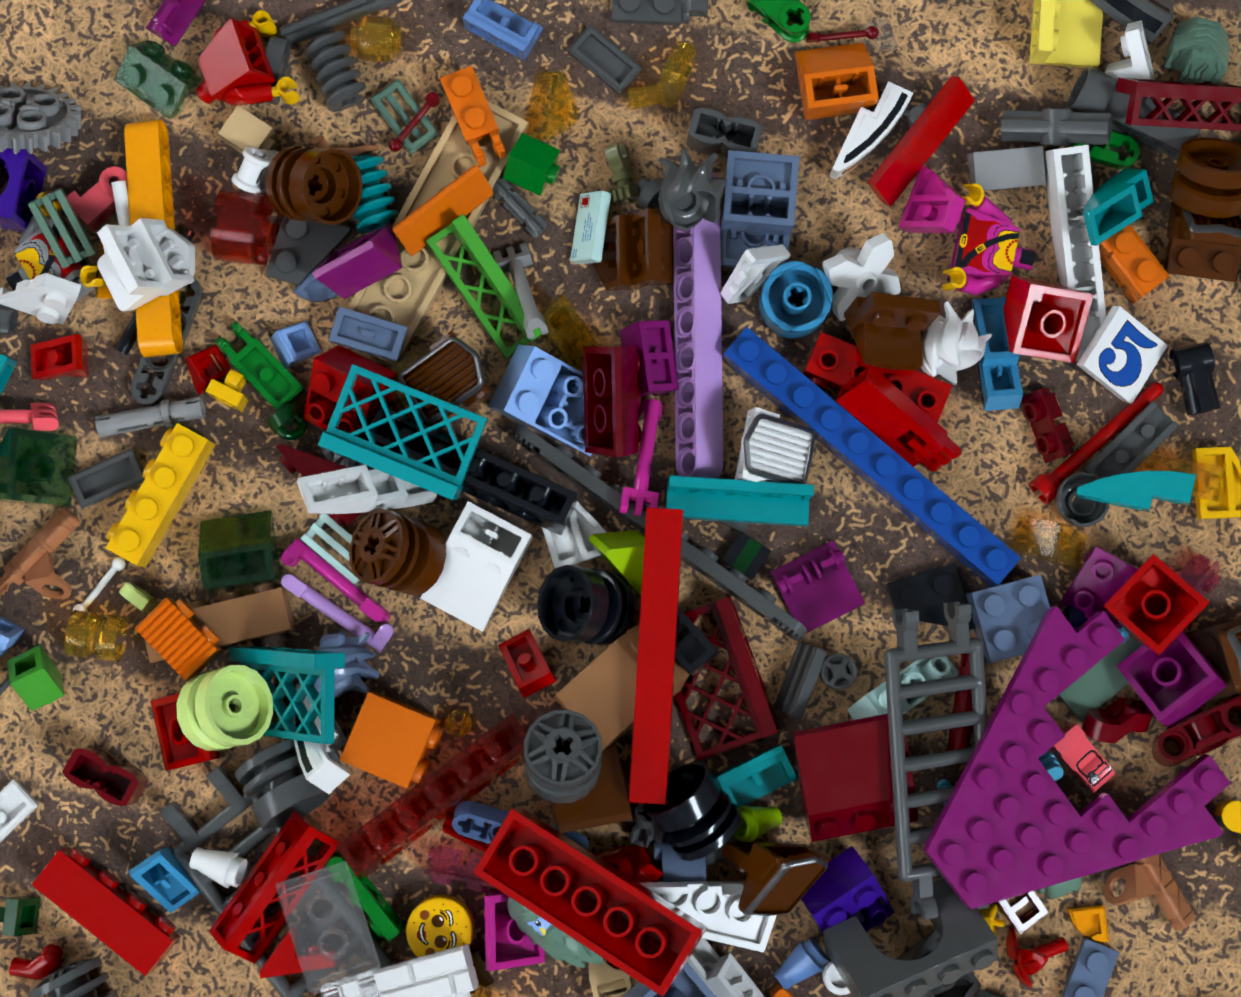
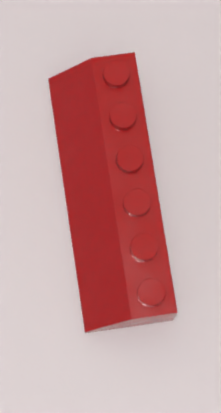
M511 808L473 872L662 997L685 966L708 928L562 833L560 834L557 830L523 808Z

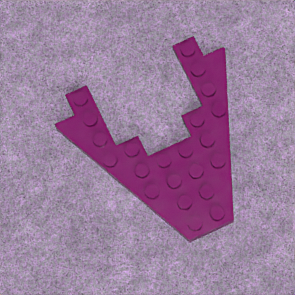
M1051 606L1047 609L922 849L968 909L988 905L1216 838L1224 833L1205 808V805L1231 783L1210 755H1201L1127 819L1109 794L1101 793L1078 813L1038 758L1065 737L1044 707L1125 641L1105 611H1098L1074 630L1057 606Z

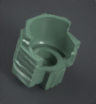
M1195 17L1178 23L1176 31L1168 44L1164 64L1166 68L1180 71L1178 81L1197 83L1212 81L1215 84L1220 83L1228 67L1230 45L1227 41L1228 35L1221 23L1201 17Z

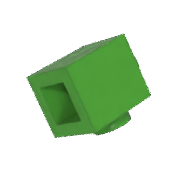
M40 645L7 660L10 685L31 711L65 696L59 669Z

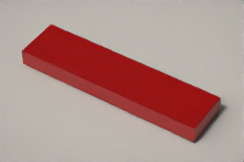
M955 76L949 78L867 181V184L885 205L890 207L893 205L922 166H924L974 103L975 99L961 78Z

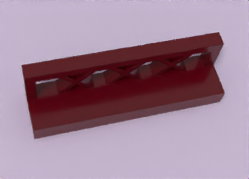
M1118 77L1116 92L1130 95L1125 124L1241 131V114L1239 123H1232L1226 113L1236 103H1241V86ZM1142 97H1150L1156 106L1146 117H1139ZM1177 99H1180L1185 110L1176 119H1173L1167 108ZM1206 101H1209L1215 112L1203 121L1197 110Z

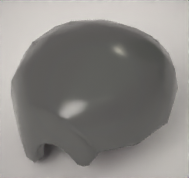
M1077 472L1065 478L1057 488L1055 497L1056 508L1060 516L1072 526L1090 527L1102 521L1108 512L1110 504L1078 498L1076 495L1079 486L1098 480V475Z

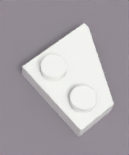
M783 244L774 246L763 245L759 248L747 249L720 294L728 304L747 301L765 283L771 272L782 265L791 254Z
M44 273L35 276L32 280L26 279L17 282L14 291H10L5 287L0 288V304L34 315L44 323L63 325L78 298L81 285Z
M578 501L562 536L542 527L554 568L564 565H575L602 556L589 542L588 538L592 534L607 532Z

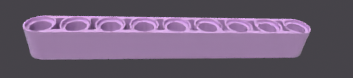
M712 172L713 178H718V176ZM720 211L718 222L716 223L709 222L703 218L695 227L688 229L686 232L673 226L674 359L679 390L675 391V456L678 475L686 477L718 479L723 470Z

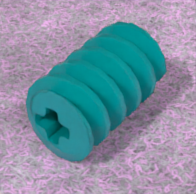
M361 155L352 157L360 169L363 182L361 200L356 211L353 213V217L359 221L356 226L357 232L370 233L398 216V211L387 210L386 208L394 203L395 199L394 197L383 196V193L392 188L390 183H380V180L388 175L387 170L376 169L377 166L385 162L384 157Z

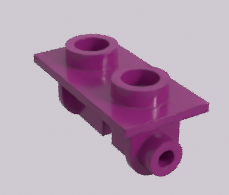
M164 0L146 29L176 47L206 0Z

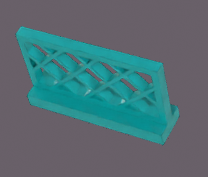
M352 364L326 432L322 433L318 446L448 499L457 500L488 418ZM358 374L371 379L377 394L358 401L353 390ZM378 383L386 385L390 388L381 391ZM398 390L405 394L410 407L392 415L384 396ZM412 396L423 400V402L415 405ZM350 397L353 404L346 407V404ZM379 398L386 418L368 425L360 406ZM428 404L438 406L444 421L425 429L417 409ZM356 409L363 428L352 433L337 428L342 414ZM445 410H448L458 415L448 418ZM412 412L420 431L402 439L394 419ZM463 417L477 422L472 437L459 442L451 423ZM389 422L397 441L383 447L376 444L371 429ZM446 425L454 445L435 453L427 433ZM365 432L368 440L358 437L357 435ZM423 436L430 455L419 460L410 458L404 443ZM469 443L464 455L461 446ZM399 445L402 454L390 449ZM454 449L457 450L462 462L456 476L443 471L438 460V456ZM432 459L435 464V467L427 465L424 462Z
M273 646L230 647L229 661L240 662V665H245L257 671L267 682L272 694L273 713L275 711L280 720L275 725L273 719H271L270 726L263 736L320 744L334 743L335 668H345V652ZM274 675L277 676L280 682L277 688L274 687L271 681ZM296 676L301 683L298 691L292 683ZM319 676H321L320 694L314 686ZM285 693L290 701L287 709L282 701ZM307 696L312 703L309 711L303 703ZM296 713L301 721L298 728L292 720ZM317 716L321 720V734L314 723Z

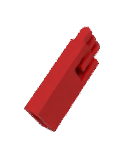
M872 365L841 387L837 402L913 467L921 462L931 472H936L941 468V465L945 466L951 462V459H956L961 455L959 446L947 437L948 432Z

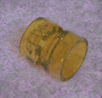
M74 610L69 617L65 632L64 646L66 655L87 658L94 653L97 660L120 662L124 654L125 644L116 643L117 635L127 636V618L104 614L99 619L96 613Z

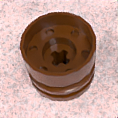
M290 146L282 149L272 159L266 173L265 188L270 204L276 213L284 218L337 225L348 220L356 211L362 196L363 182L356 162L342 150Z
M378 509L369 513L358 524L352 536L349 549L350 566L354 575L364 583L417 596L427 592L440 577L446 559V542L441 531L433 524L408 518L406 515L397 514L394 511Z

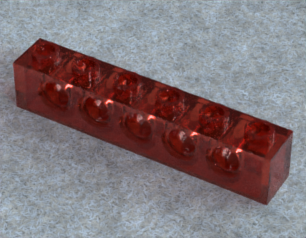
M513 713L339 843L336 847L355 875L367 878L453 813L458 804L469 801L523 760L524 740L528 730L520 719Z

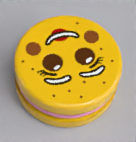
M444 894L430 896L421 901L410 914L406 925L408 945L417 957L468 944L470 947L475 933L474 918L466 904L456 897Z

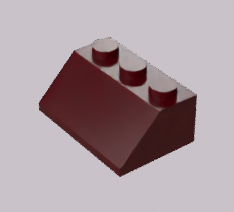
M637 345L583 346L585 452L624 457L639 452L642 431L638 424V408L641 404V394L638 389L637 372L640 369V357L637 353Z

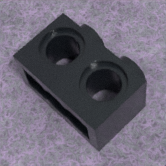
M678 607L675 658L694 677L720 652Z

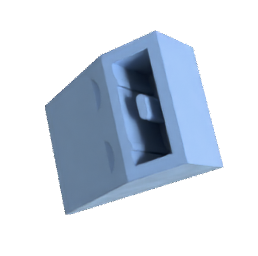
M518 344L488 408L591 457L592 453L585 452L583 373L535 346Z

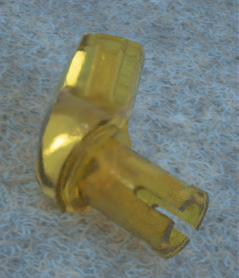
M683 41L677 42L666 60L658 83L627 88L631 110L660 104L668 109L679 102L685 91L696 59L697 52L692 44Z

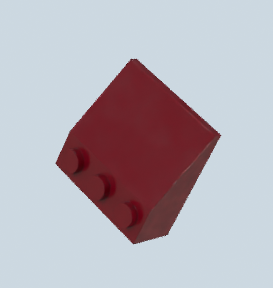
M888 713L793 732L802 809L812 842L895 826ZM904 736L905 757H909L906 736ZM912 771L906 772L908 794L915 793ZM917 807L909 808V822L918 821Z

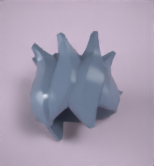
M342 629L338 633L325 634L321 637L318 650L345 652V668H335L334 699L355 690L367 694L370 692V689L364 684L361 677L369 682L372 677L379 678L380 673L364 661L376 655L374 652L369 651L368 648L363 647L370 637L369 633L366 632L359 637H345L344 629ZM319 676L314 684L319 694L321 692V676Z

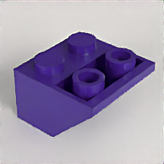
M853 846L829 861L826 871L801 899L822 933L823 930L854 916L858 918L867 932L874 926L881 925L889 916L895 913L874 874Z

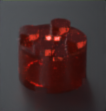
M220 191L218 193L213 208V215L218 216L216 227H211V249L215 259L224 262L267 265L269 255L267 244H274L276 224L270 223L273 207L267 195L239 191Z

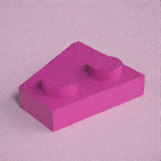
M922 166L898 227L909 233H954L956 225L960 221L961 212L966 200L934 171L926 166Z

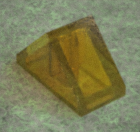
M1019 516L1010 549L1078 570L1087 535L1060 522Z

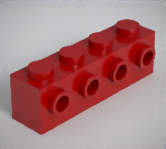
M820 332L803 374L821 390L827 391L829 386L840 391L843 385L871 365H867L862 361L857 346ZM873 366L938 423L953 385L916 370H891Z
M66 847L58 850L31 885L141 974L146 976L153 972L181 937L174 931L176 926L163 915L156 917L147 910V902L133 892L127 894L117 886L120 882L113 874L104 869L100 872L90 864L92 859L83 850L77 847L73 849Z

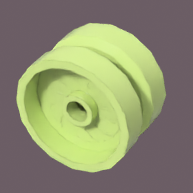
M228 665L191 677L181 688L176 703L177 720L183 734L193 745L206 751H220L244 746L260 739L269 728L273 716V698L267 682L257 671L245 665Z

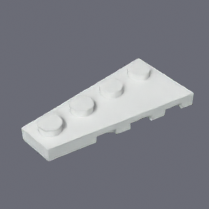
M745 881L639 882L707 926L708 928L702 936L703 939L764 953L777 915H746L739 911L738 904Z

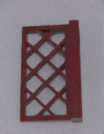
M732 596L685 613L689 619L692 618L691 621L695 624L699 615L712 611L717 626L712 637L707 635L705 637L712 644L727 650L730 658L724 671L709 664L704 667L721 675L713 694L695 686L701 670L693 677L691 683L685 681L684 686L688 687L685 696L682 689L675 694L698 760L763 737L774 735L781 730ZM719 631L724 643L716 640ZM731 665L734 669L736 677L728 674ZM725 678L738 683L742 693L736 705L718 697ZM692 690L711 698L703 717L689 711L686 702ZM744 699L748 710L740 707ZM715 701L734 709L726 728L707 719ZM738 712L751 717L756 732L742 736L730 730ZM692 718L701 721L697 730ZM704 724L723 732L718 745L703 750L699 739V734ZM727 734L736 738L724 743Z

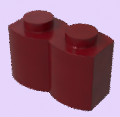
M93 747L74 749L62 771L64 776L73 784L86 789H95L102 799L118 806L137 803L149 781L139 769L127 764H117L114 758L107 752Z

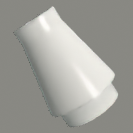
M200 847L194 850L189 863L190 868L201 872L225 888L230 886L238 887L245 876L248 865L247 859L241 858L240 853L207 850Z

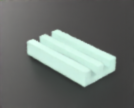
M321 514L317 522L313 523L310 530L300 539L356 585L359 579L312 539L317 534L350 562L349 551L321 527L325 523L328 524L350 544L352 535L339 526L329 515Z

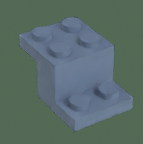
M728 150L727 183L722 198L720 221L721 268L735 269L747 249L759 248L763 245L774 246L783 244L789 252L790 235L795 223L800 156Z

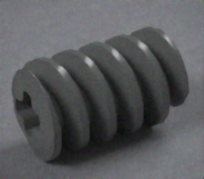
M343 31L322 34L312 39L306 46V55L312 61V70L317 74L316 80L322 86V95L328 99L326 105L328 110L332 112H340L363 103L365 100V96H359L358 94L366 88L365 82L354 83V80L361 76L360 70L348 69L356 63V60L351 56L344 57L345 54L350 52V45L338 44L346 38Z

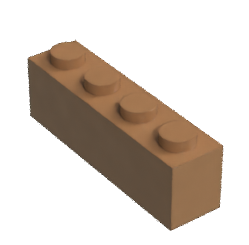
M276 583L255 587L256 593L242 596L241 591L223 594L220 596L221 602L207 605L206 600L187 603L195 611L191 618L200 627L207 624L220 637V640L216 643L220 648L296 630L287 589L283 587L277 588ZM145 640L149 662L151 664L166 662Z

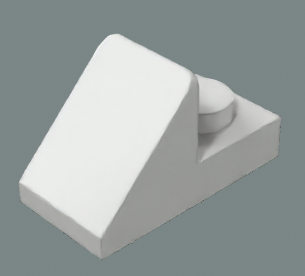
M1142 20L1128 23L1125 35L1121 36V46L1124 56H1130L1131 58L1107 65L1105 74L1117 79V81L1118 77L1155 80Z

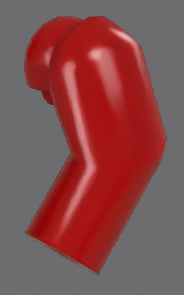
M49 944L43 948V954H40L34 960L14 957L10 965L9 975L43 980V978L52 974L60 967L62 963L60 958L63 955V951L59 946Z

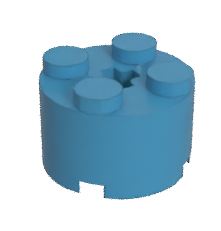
M799 261L784 263L771 272L763 285L759 296L761 318L765 325L780 337L799 339L809 336L819 329L830 312L833 300L832 286L824 272L817 267ZM791 294L796 299H803L799 307L795 303L790 304L788 302Z

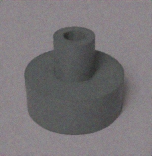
M644 177L637 183L641 191L638 196V204L643 209H660L658 198L663 178L649 181Z

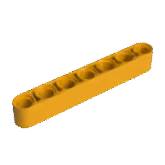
M162 119L127 123L124 128L130 226L138 219L146 218L164 220L167 228L175 230L169 136L165 122ZM179 289L167 296H159L136 308L137 339L140 352L144 358L179 354L182 352L183 338Z

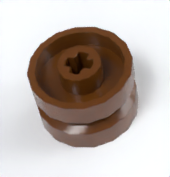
M1205 137L1189 139L1181 146L1176 165L1178 171L1174 173L1169 191L1172 201L1182 209L1197 215L1211 218L1239 216L1241 214V145L1228 140Z

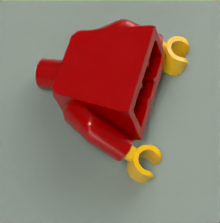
M264 10L257 11L253 15L251 22H248L246 19L238 21L230 18L223 27L216 30L211 43L199 57V64L205 80L196 88V93L202 101L211 104L217 99L232 106L270 102L273 101V97L279 96L289 105L295 104L300 100V96L296 91L287 92L290 89L298 88L296 82L290 77L281 78L276 86L271 87V83L275 81L260 38V36L269 38L277 33V27L268 12Z

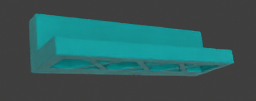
M670 475L666 486L665 509H683V519L807 527L809 523V500L814 496V485Z

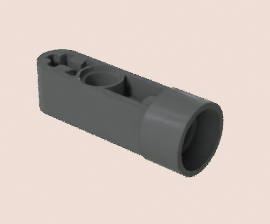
M1091 66L1086 67L1076 81L1065 109L1074 110V112L1111 113L1113 131L1129 136L1136 142L1177 160L1182 144L1189 139L1198 137L1201 129L1125 124L1130 95L1116 92L1117 79ZM1142 97L1139 117H1146L1156 108L1149 97ZM1170 107L1167 108L1173 119H1176L1181 114Z

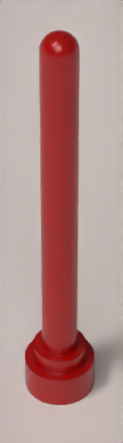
M1158 382L1152 383L1135 398L1132 404L1127 405L1052 473L1039 474L1029 483L1030 489L1034 493L1037 489L1042 493L1038 498L1044 504L1048 505L1056 497L1057 488L1063 480L1075 472L1129 424L1151 401L1156 400L1164 391L1163 385Z

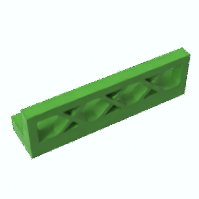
M464 214L426 240L427 245L505 359L515 352L518 344L526 345L542 335L540 328L533 330L535 338H527L523 325L524 313L517 292ZM453 232L461 244L459 258L444 255L437 242ZM464 251H466L471 260L463 259ZM450 262L458 263L456 271ZM462 264L474 266L481 274L479 287L464 285L460 279ZM484 280L487 282L491 290L483 288ZM469 291L477 292L476 301ZM482 293L497 297L501 303L498 317L483 313L480 308ZM504 309L511 319L503 318ZM489 320L497 321L496 330ZM502 323L516 325L524 338L507 348L500 338Z

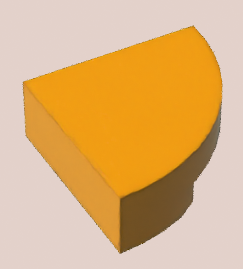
M1104 905L1067 908L1072 924L1076 926L1075 928L1081 934L1095 941L1109 942Z

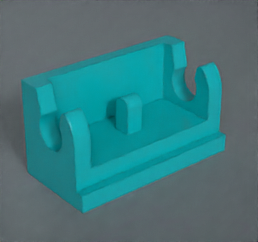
M780 744L715 775L721 784V789L729 795L731 802L737 808L797 780L796 774Z

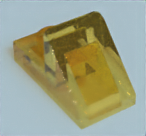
M562 294L541 312L549 332L542 336L552 342L566 364L576 369L583 363V346L598 345V343L568 298Z

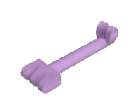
M287 574L282 577L281 584L284 588L311 604L355 636L359 637L366 632L369 633L370 637L366 643L378 652L382 651L394 634V628L390 624L382 625L377 632L373 631L311 588L310 585L297 576Z

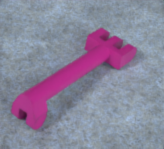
M647 399L640 405L639 418H644L635 483L634 488L624 487L622 489L619 513L627 514L629 501H635L633 515L641 516L643 503L649 504L648 508H657L659 493L648 491L657 423L661 419L663 407L659 400Z
M299 538L281 555L282 563L290 567L296 566L302 559L359 606V609L372 620L385 623L390 619V613L387 609L365 594Z

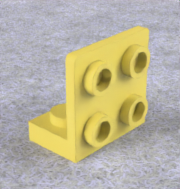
M1033 0L1029 63L1098 68L1101 55L1103 11L1090 0Z

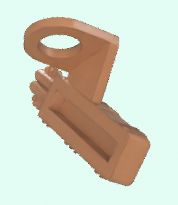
M66 507L58 510L51 517V520L42 529L38 530L37 534L3 567L6 574L0 577V598L5 594V591H8L9 586L13 582L19 586L25 582L38 593L48 598L63 600L71 596V585L55 574L51 553L80 525L79 519L72 511ZM44 585H54L63 591H52Z
M1160 854L1134 861V864L1117 869L1108 876L1104 886V897L1113 905H1124L1154 894L1155 899L1160 904L1175 931L1187 928L1195 919L1194 911L1190 908V904L1186 901L1179 885L1175 882L1172 873L1166 867ZM1124 878L1126 883L1125 890L1120 896L1115 897L1113 895V886L1118 879Z

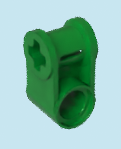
M747 0L746 5L751 12L755 10L763 17L762 22L768 24L786 41L792 43L801 42L809 33L810 11L799 0ZM789 19L793 22L797 19L801 20L800 26L796 23L792 26L788 25Z

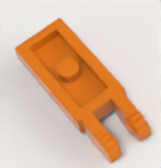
M472 65L439 78L467 145H470L478 166L487 165L486 156L483 149L480 148L478 141L489 136L493 143L492 146L495 154L499 159L506 157L505 148L498 134L499 128Z

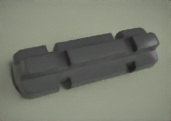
M501 178L495 183L493 187L494 197L498 201H504L502 205L521 225L524 223L527 225L525 229L533 237L540 236L547 229L548 222L540 214L535 215L536 210L517 190L512 191L513 186L509 181Z

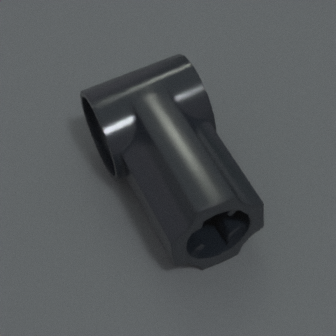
M1203 342L1171 349L1169 359H1173L1176 369L1173 376L1180 381L1187 416L1220 409L1212 375L1215 369V359L1210 344Z

